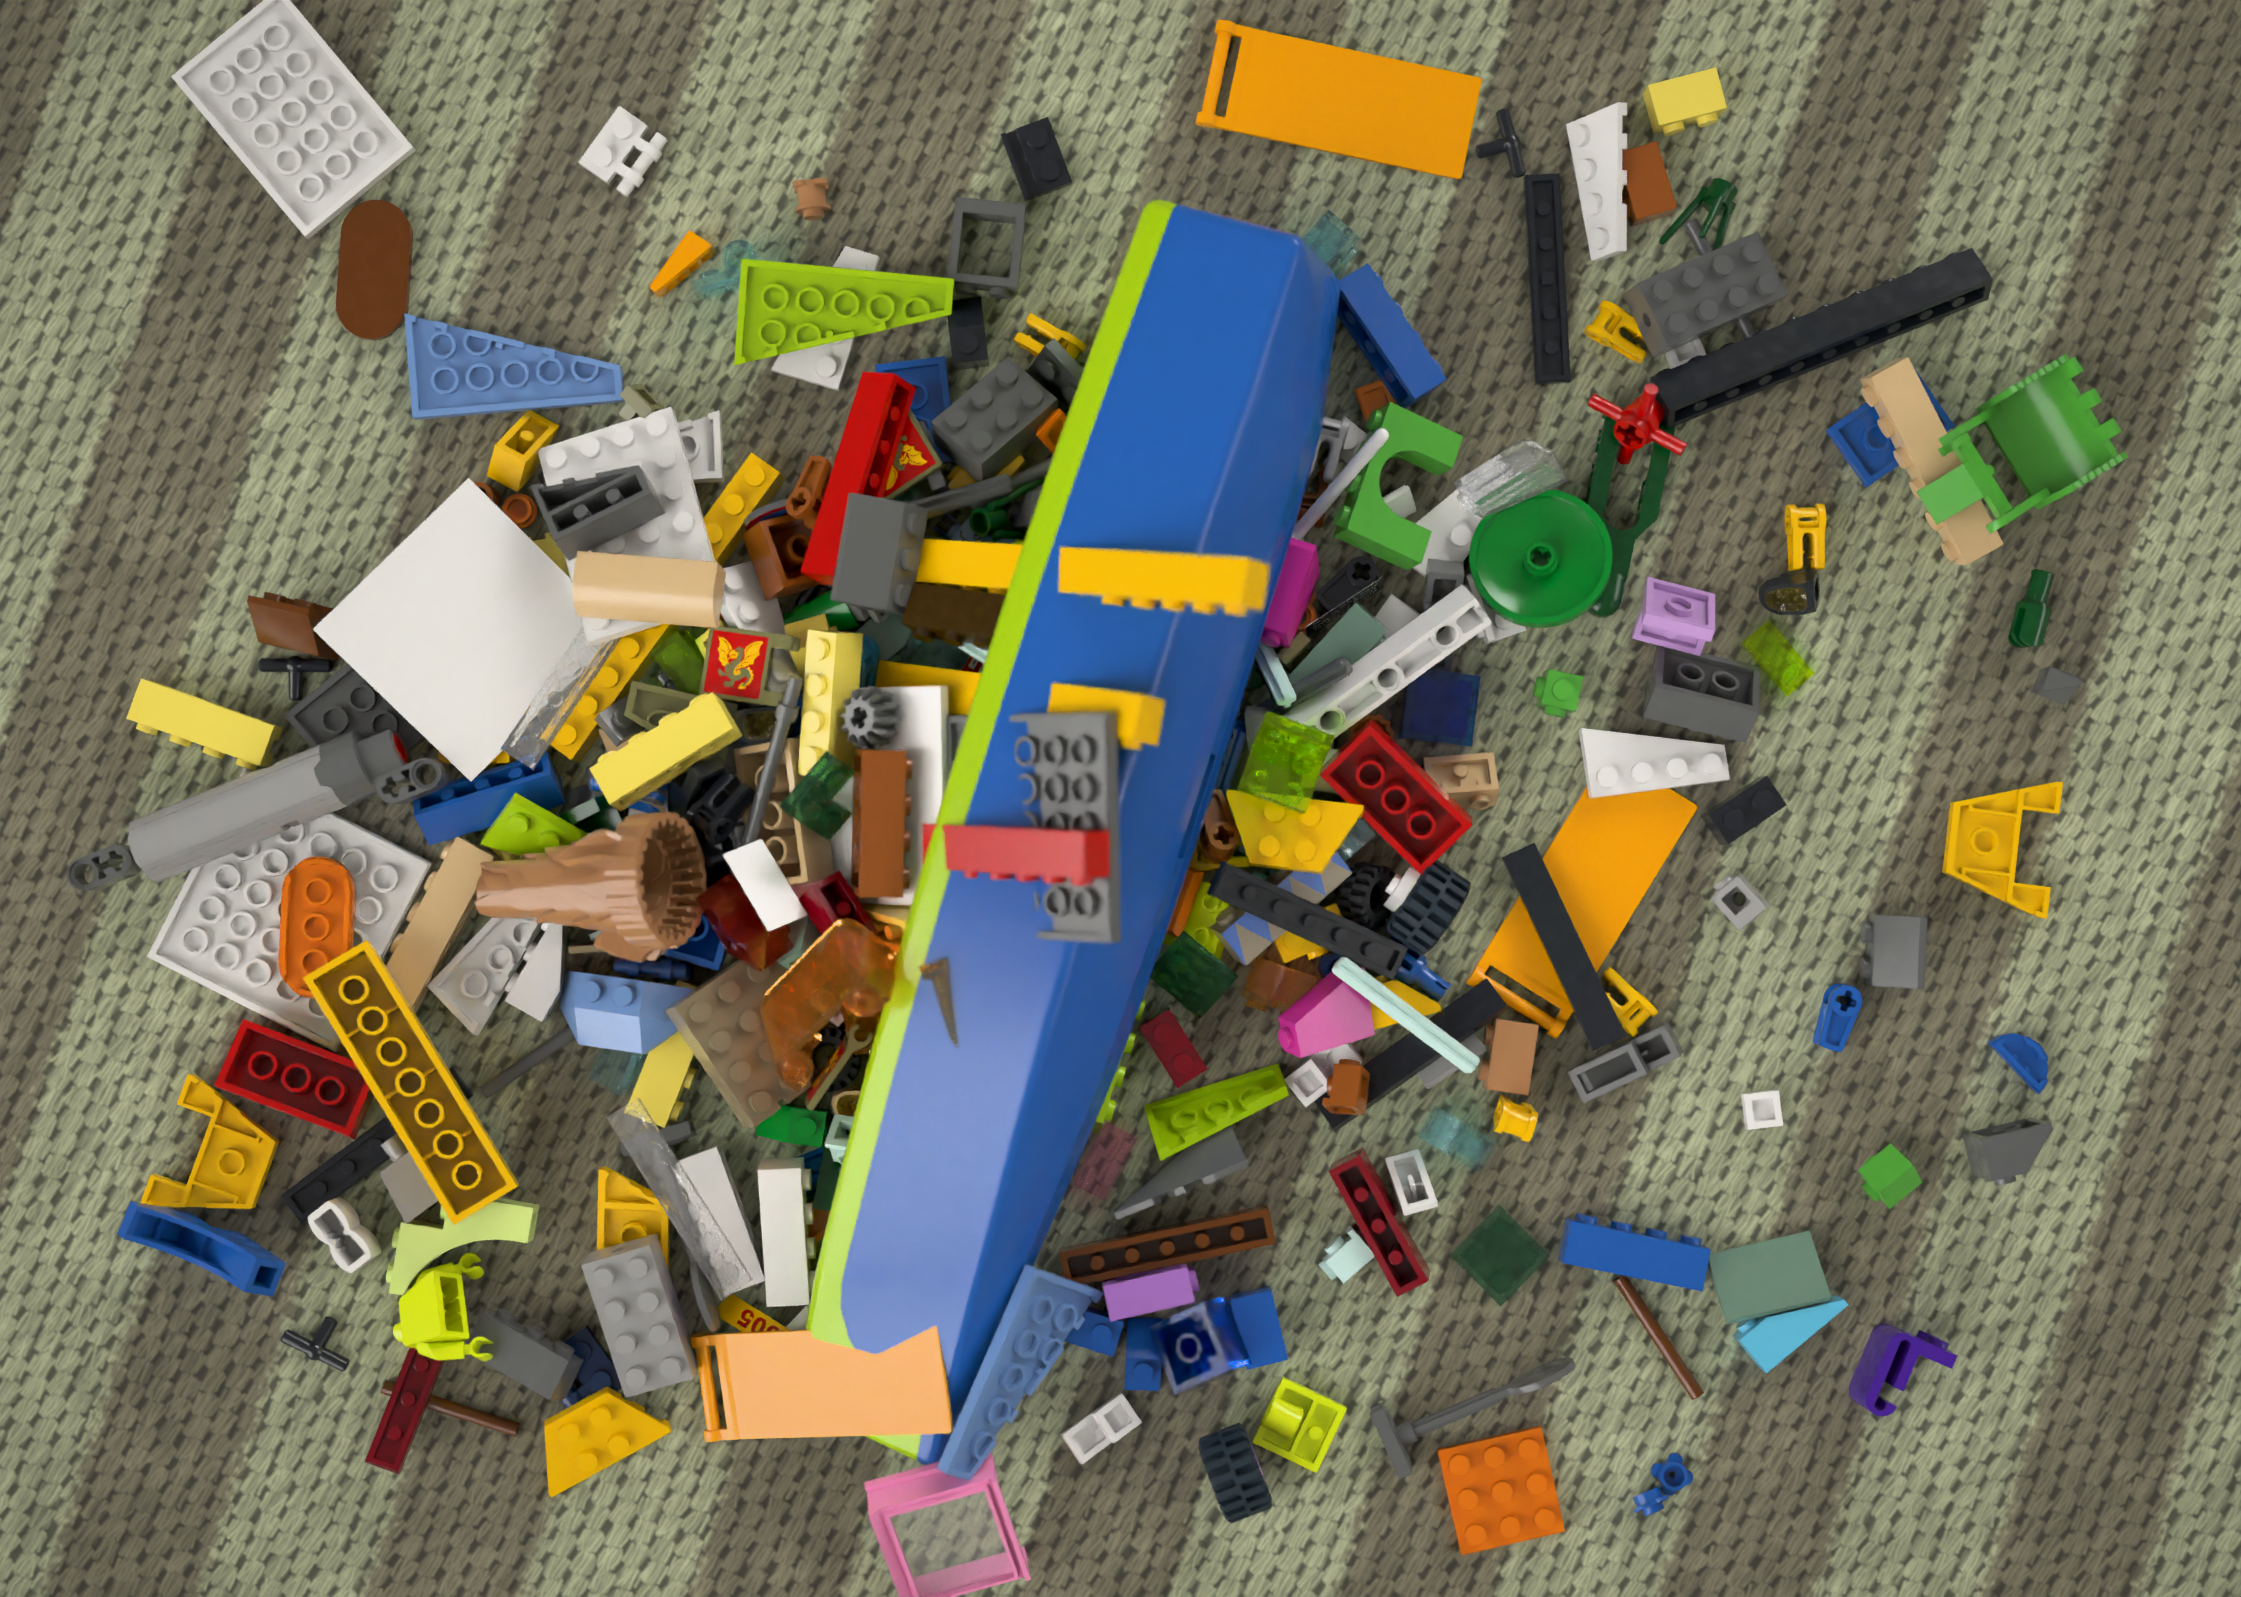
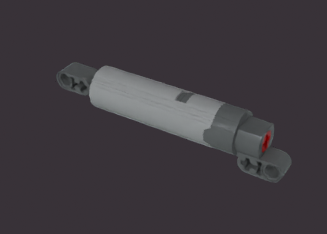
M354 730L280 760L265 769H258L131 821L128 827L129 845L108 846L73 861L67 870V880L77 890H100L131 878L142 870L147 878L159 883L285 832L292 826L295 827L376 794L387 803H410L446 787L450 781V769L446 763L437 759L422 758L412 762L409 750L399 731L386 730L364 739L361 733ZM429 765L434 766L437 773L436 779L431 784L426 783L423 776L424 770ZM411 781L413 784L399 788L398 794L392 793V788L396 787V782L406 783ZM123 855L125 856L126 861L121 863V867H110L108 865L121 861ZM88 866H91L94 870V879L90 883L86 881L84 875Z

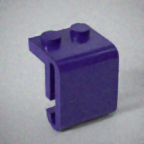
M1887 1323L1879 1324L1874 1327L1850 1382L1849 1394L1855 1402L1877 1416H1888L1896 1410L1897 1406L1879 1395L1884 1381L1894 1388L1904 1391L1919 1355L1951 1369L1958 1355L1947 1350L1949 1343L1922 1330H1919L1917 1335H1914Z

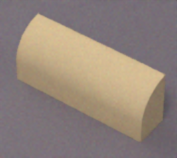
M577 551L573 575L574 608L579 617L718 628L726 572L718 562Z

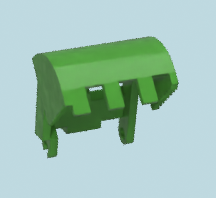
M2064 354L1977 407L1976 411L1979 415L1939 438L1943 446L1938 449L1941 456L1944 457L1954 451L1962 464L1917 491V494L1937 525L1984 498L1996 518L1985 526L1991 534L2033 506L2039 510L2073 492L2128 458L2125 451L2118 454L2109 438L2122 432L2114 418L2100 425L2090 408L2102 402L2095 388L2081 395L2071 378L2084 371L2075 357L2069 359L2067 354ZM1983 422L2029 496L2013 508L1992 476L1995 473L1993 467L1985 465L1967 433Z

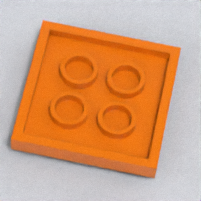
M1540 1425L1437 1449L1461 1555L1565 1532Z

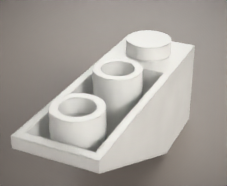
M555 923L542 924L541 930L545 931L538 944L533 941L523 956V960L527 962L520 974L515 972L505 987V991L509 993L505 999L506 1002L541 1022L547 1021L561 996L564 984L567 926Z

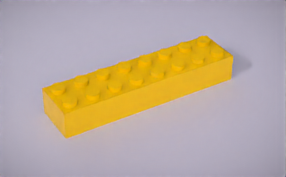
M370 941L362 942L303 977L453 1225L519 1186L508 1165Z

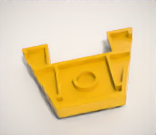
M2051 782L1951 802L1942 873L2034 917L2047 919L2051 887L2014 882L2022 810L2059 814L2063 782Z
M192 1073L188 1074L177 1105L211 1117L186 1185L156 1173L151 1174L140 1203L171 1207L255 1208L279 1140L199 1076Z

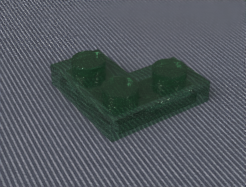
M826 751L780 804V807L788 815L830 841L852 815L846 806L835 800L834 797L855 772L846 763Z

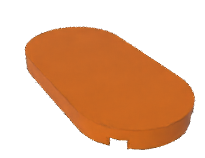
M309 857L302 860L289 871L282 885L279 972L284 982L288 984L292 991L306 998L315 997L303 977L353 948L356 899L355 882L349 870L342 863L328 857Z

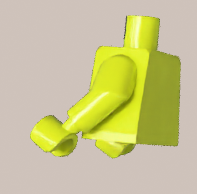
M466 1253L460 1258L459 1264L453 1265V1262L423 1270L412 1288L399 1300L400 1322L393 1327L395 1338L406 1347L417 1348L420 1355L435 1360L465 1359V1355H472L481 1361L491 1360L493 1358L492 1354H479V1349L483 1344H493L492 1341L478 1336L470 1344H465V1340L469 1339V1329L461 1274L464 1273L468 1278L474 1280L482 1277L484 1270L480 1266L470 1268L473 1263H478L481 1259L473 1253Z

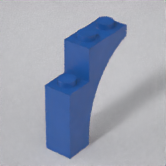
M130 1201L117 1233L124 1240L149 1246L196 1264L222 1277L243 1292L273 1297L286 1265L284 1261L246 1235L236 1231L211 1227L194 1214L177 1209Z

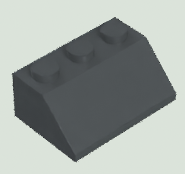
M849 493L830 600L875 612L904 615L913 585L916 583L928 509L905 502Z
M1657 645L1644 696L1643 717L1657 722L1688 728L1692 731H1700L1746 743L1759 714L1760 667L1702 652L1700 656Z

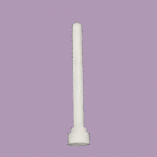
M1380 428L1370 437L1297 522L1292 538L1304 541V536L1388 440L1389 433L1386 429Z

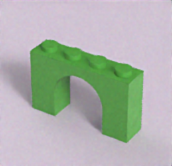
M1389 402L1371 412L1366 423V428L1369 429L1366 440L1360 444L1356 454L1380 428L1388 431L1389 438L1345 488L1347 496L1344 504L1339 507L1335 514L1334 524L1337 526L1333 537L1402 569L1408 570L1422 563L1432 531L1398 516L1386 505L1379 486L1382 467L1388 459H1401L1439 476L1453 468L1463 436Z

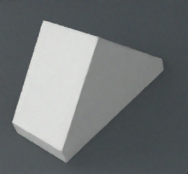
M1419 1149L1385 1158L1398 1208L1403 1216L1438 1207V1202Z

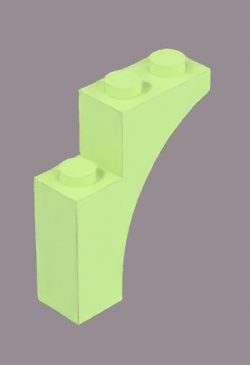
M498 1198L455 1225L452 1224L442 1206L440 1219L445 1220L444 1225L412 1220L408 1224L405 1221L401 1222L400 1227L397 1226L395 1228L392 1238V1247L396 1248L394 1262L389 1263L386 1273V1283H390L389 1293L404 1295L412 1288L423 1270L443 1253L457 1246L482 1240H508L529 1243L534 1240L539 1205Z

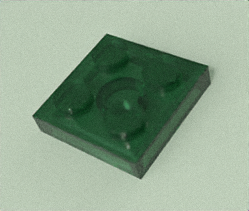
M1183 930L1156 961L1150 978L1178 1000L1187 1010L1201 1019L1234 983L1238 975Z
M1500 1205L1449 1254L1500 1306L1550 1257Z

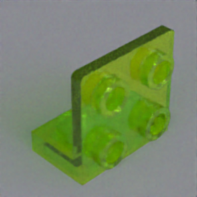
M1266 711L1257 731L1238 789L1301 814L1306 813L1322 764L1331 748L1334 735Z

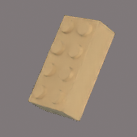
M800 738L786 739L757 840L762 839L791 887L815 883L834 873L821 777L798 774ZM770 742L734 749L737 777L741 780V784H747L755 792ZM752 804L743 814V821L745 823V827L747 824Z

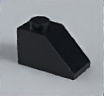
M981 297L953 300L952 314L948 315V327L954 369L963 370L990 366Z

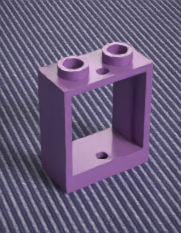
M1186 1263L1102 1280L1110 1321L1194 1303L1193 1292L1200 1291L1194 1266H1187Z

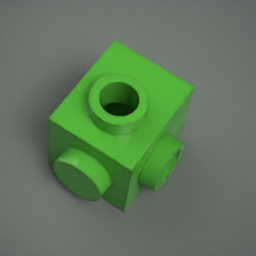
M1551 669L1544 671L1542 677L1537 676L1534 685L1533 697H1538L1536 706L1545 708L1544 714L1565 718L1566 713L1575 712L1583 676Z
M1891 1143L1877 1155L1871 1156L1864 1166L1858 1170L1865 1182L1861 1186L1864 1192L1875 1203L1880 1199L1889 1209L1922 1183L1914 1165Z

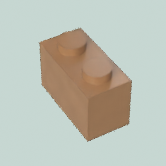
M1499 1018L1493 1019L1492 1025H1485L1483 1045L1488 1046L1487 1059H1481L1478 1068V1080L1483 1081V1088L1529 1096L1539 1025Z

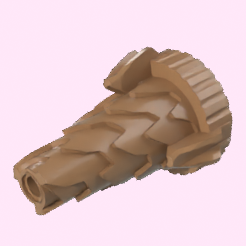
M670 812L633 814V816L624 818V821L620 822L616 827L615 832L608 829L599 830L588 834L579 841L572 842L571 845L546 847L543 853L523 854L520 860L480 863L482 875L477 882V900L475 901V906L482 915L495 918H536V923H555L564 926L599 930L602 932L594 942L597 949H602L608 954L634 962L656 960L664 950L679 948L680 945L688 942V938L694 935L695 929L701 922L707 892L705 860L693 828L688 825L684 818H680L679 814Z

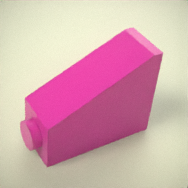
M1295 538L1291 539L1260 640L1262 643L1271 647L1281 645L1290 648L1321 576L1316 545Z
M1332 971L1278 1017L1280 1024L1278 1039L1280 1045L1285 1052L1299 1058L1375 1035L1370 1001L1333 974Z

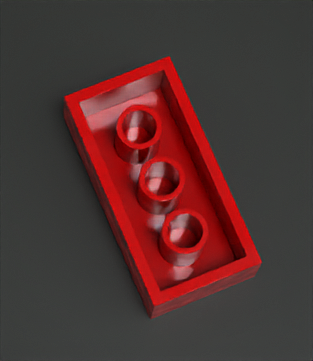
M1372 719L1366 722L1320 769L1319 775L1348 804L1364 805L1362 818L1419 874H1422L1427 867L1431 866L1472 826V817Z
M245 1019L242 1020L214 1086L354 1140L358 1135L374 1097L353 1060Z

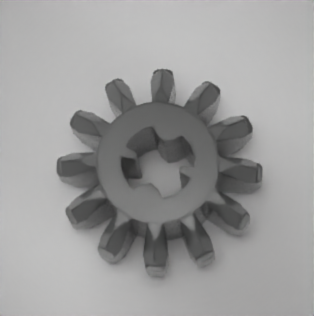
M867 687L852 691L851 698L843 700L846 711L839 714V716L845 719V724L841 730L849 732V742L859 744V747L874 748L875 746L889 744V737L898 735L894 725L902 721L895 715L900 705L892 702V693L882 691L878 687Z

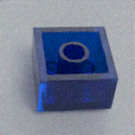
M1427 670L1405 686L1398 740L1461 748L1472 747L1481 676Z
M1226 1296L1203 1301L1148 1327L1174 1395L1198 1389L1252 1364Z

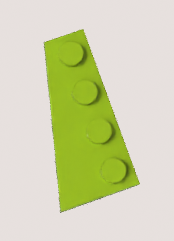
M1277 1063L1144 1105L1161 1161L1289 1096L1279 1064Z

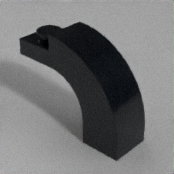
M720 756L708 761L699 760L686 773L672 779L667 799L668 812L679 814L680 818L686 820L690 807L709 790L728 767ZM693 828L704 855L706 881L728 872L730 866L723 854L734 850L731 839L727 837L723 842L714 845L706 840L705 833L699 828Z

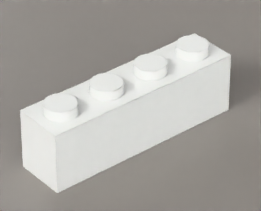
M721 1144L676 1161L679 1168L675 1169V1176L680 1188H686L691 1201L687 1202V1209L692 1221L699 1222L703 1233L699 1236L700 1245L706 1256L711 1255L715 1268L711 1269V1274L717 1289L723 1288L726 1296L765 1281L764 1261Z
M804 1157L761 1159L757 1171L767 1307L810 1305L816 1271H811V1259L816 1258L815 1237H809L808 1225L814 1223L813 1203H807L806 1190H811L812 1187L811 1169H805Z

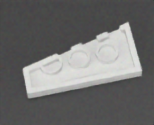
M1617 102L1566 124L1591 261L1604 260L1627 251V205L1622 203V190L1624 185H1627V170H1622V149H1627V134L1622 133V116H1627V103Z
M845 246L833 267L876 271L880 258L877 255ZM855 337L780 354L771 370L839 391Z
M720 411L709 413L707 417L691 421L689 419L678 423L694 484L724 482Z
M1499 456L1490 461L1415 523L1432 531L1422 563L1413 567V569L1425 577L1428 559L1463 562L1470 553L1474 532L1482 518L1497 503L1513 495L1526 476Z
M749 561L723 568L726 572L724 595L727 604L721 605V614L727 626L730 628L786 635L778 599L765 600L752 562ZM774 649L768 691L784 694L789 676L795 675L799 677L790 651Z
M1586 728L1579 729L1589 799L1730 780L1725 745Z
M492 917L427 987L473 1035L478 1036L504 993L508 981L523 961L525 952L539 934L543 923H536V918Z

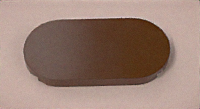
M368 200L356 205L346 215L341 227L336 293L337 315L349 332L361 339L370 341L382 340L391 336L405 322L404 313L408 314L413 229L405 214L397 206L384 200Z

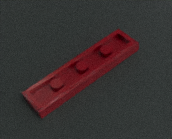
M409 1348L365 1463L396 1474L401 1473L445 1360H435L420 1355L417 1348Z

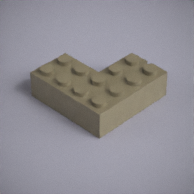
M786 929L773 934L665 1010L744 1128L756 1127L781 1109L779 1105L788 1104L813 1086L773 1027L824 990L778 963Z

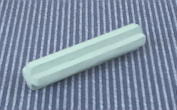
M1260 641L1255 660L1277 705H1283L1284 708H1288L1292 702L1296 701V693L1273 647Z

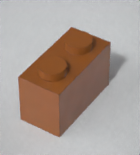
M1657 141L1622 151V170H1627V185H1624L1622 190V203L1627 205V218H1629L1631 227L1672 215L1677 206Z

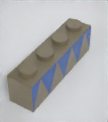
M1335 852L1332 861L1323 874L1271 868L1269 871L1270 875L1265 881L1317 905L1348 878L1352 871L1339 854ZM1235 906L1221 911L1216 917V922L1209 927L1233 959L1245 966L1286 932V930Z

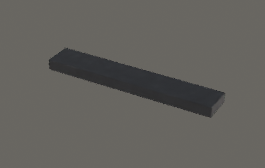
M1560 173L1524 175L1535 385L1570 383Z
M1530 844L1502 857L1592 1051L1625 1037V1032L1536 844Z
M1221 861L1207 894L1342 957H1347L1351 961L1394 980L1408 950V947L1224 861Z
M1486 978L1429 1018V1020L1461 1043L1509 1008ZM1410 1032L1363 1065L1370 1073L1366 1110L1442 1055ZM1327 1092L1314 1101L1335 1132L1358 1116L1330 1113L1322 1105L1323 1098H1330Z
M453 1067L450 1068L451 1074L467 1100H469L474 1094ZM388 1117L383 1118L281 1195L301 1224L305 1223L308 1220V1216L327 1201L341 1196L390 1159L381 1147L384 1142L397 1133Z

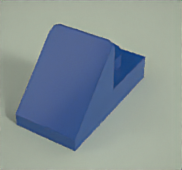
M1129 1317L1127 1318L1125 1390L1160 1391L1162 1318Z

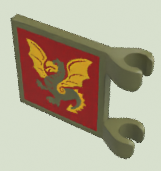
M911 409L906 419L882 497L884 499H896L944 466ZM838 451L829 456L832 467Z
M722 626L710 628L699 695L713 692L720 699L777 707L778 701L783 700L784 694L768 691L774 649L798 652L801 639L785 634Z
M856 1013L848 1017L845 1037L812 1082L813 1086L808 1088L804 1094L806 1108L813 1111L853 1052L869 1045L872 1041L873 1033L869 1031V1022H866L861 1030H857L860 1023L852 1024L858 1016ZM867 1034V1037L865 1039L859 1040Z

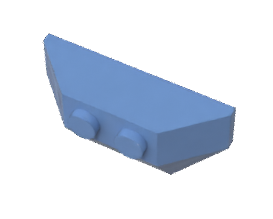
M565 971L559 1007L578 1045L647 1054L678 1031L665 1010L694 989Z

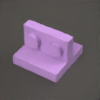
M1647 577L1643 588V603L1632 631V639L1700 656L1705 642H1711L1715 632V594Z

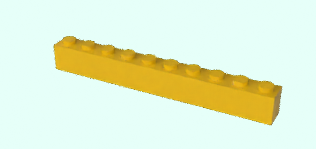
M752 452L704 517L715 562H718L721 567L743 539L742 535L747 532L744 526V519L756 509L767 505L786 480L780 472ZM661 624L616 638L543 740L570 760L580 763L600 736L598 730L601 727L594 720L598 713L629 695L632 680L640 681L680 625Z
M879 660L875 687L948 686V716L968 715L981 673ZM1052 683L1047 713L1117 712V739L1119 740V747L1141 750L1142 743L1158 746L1166 700L1141 694Z

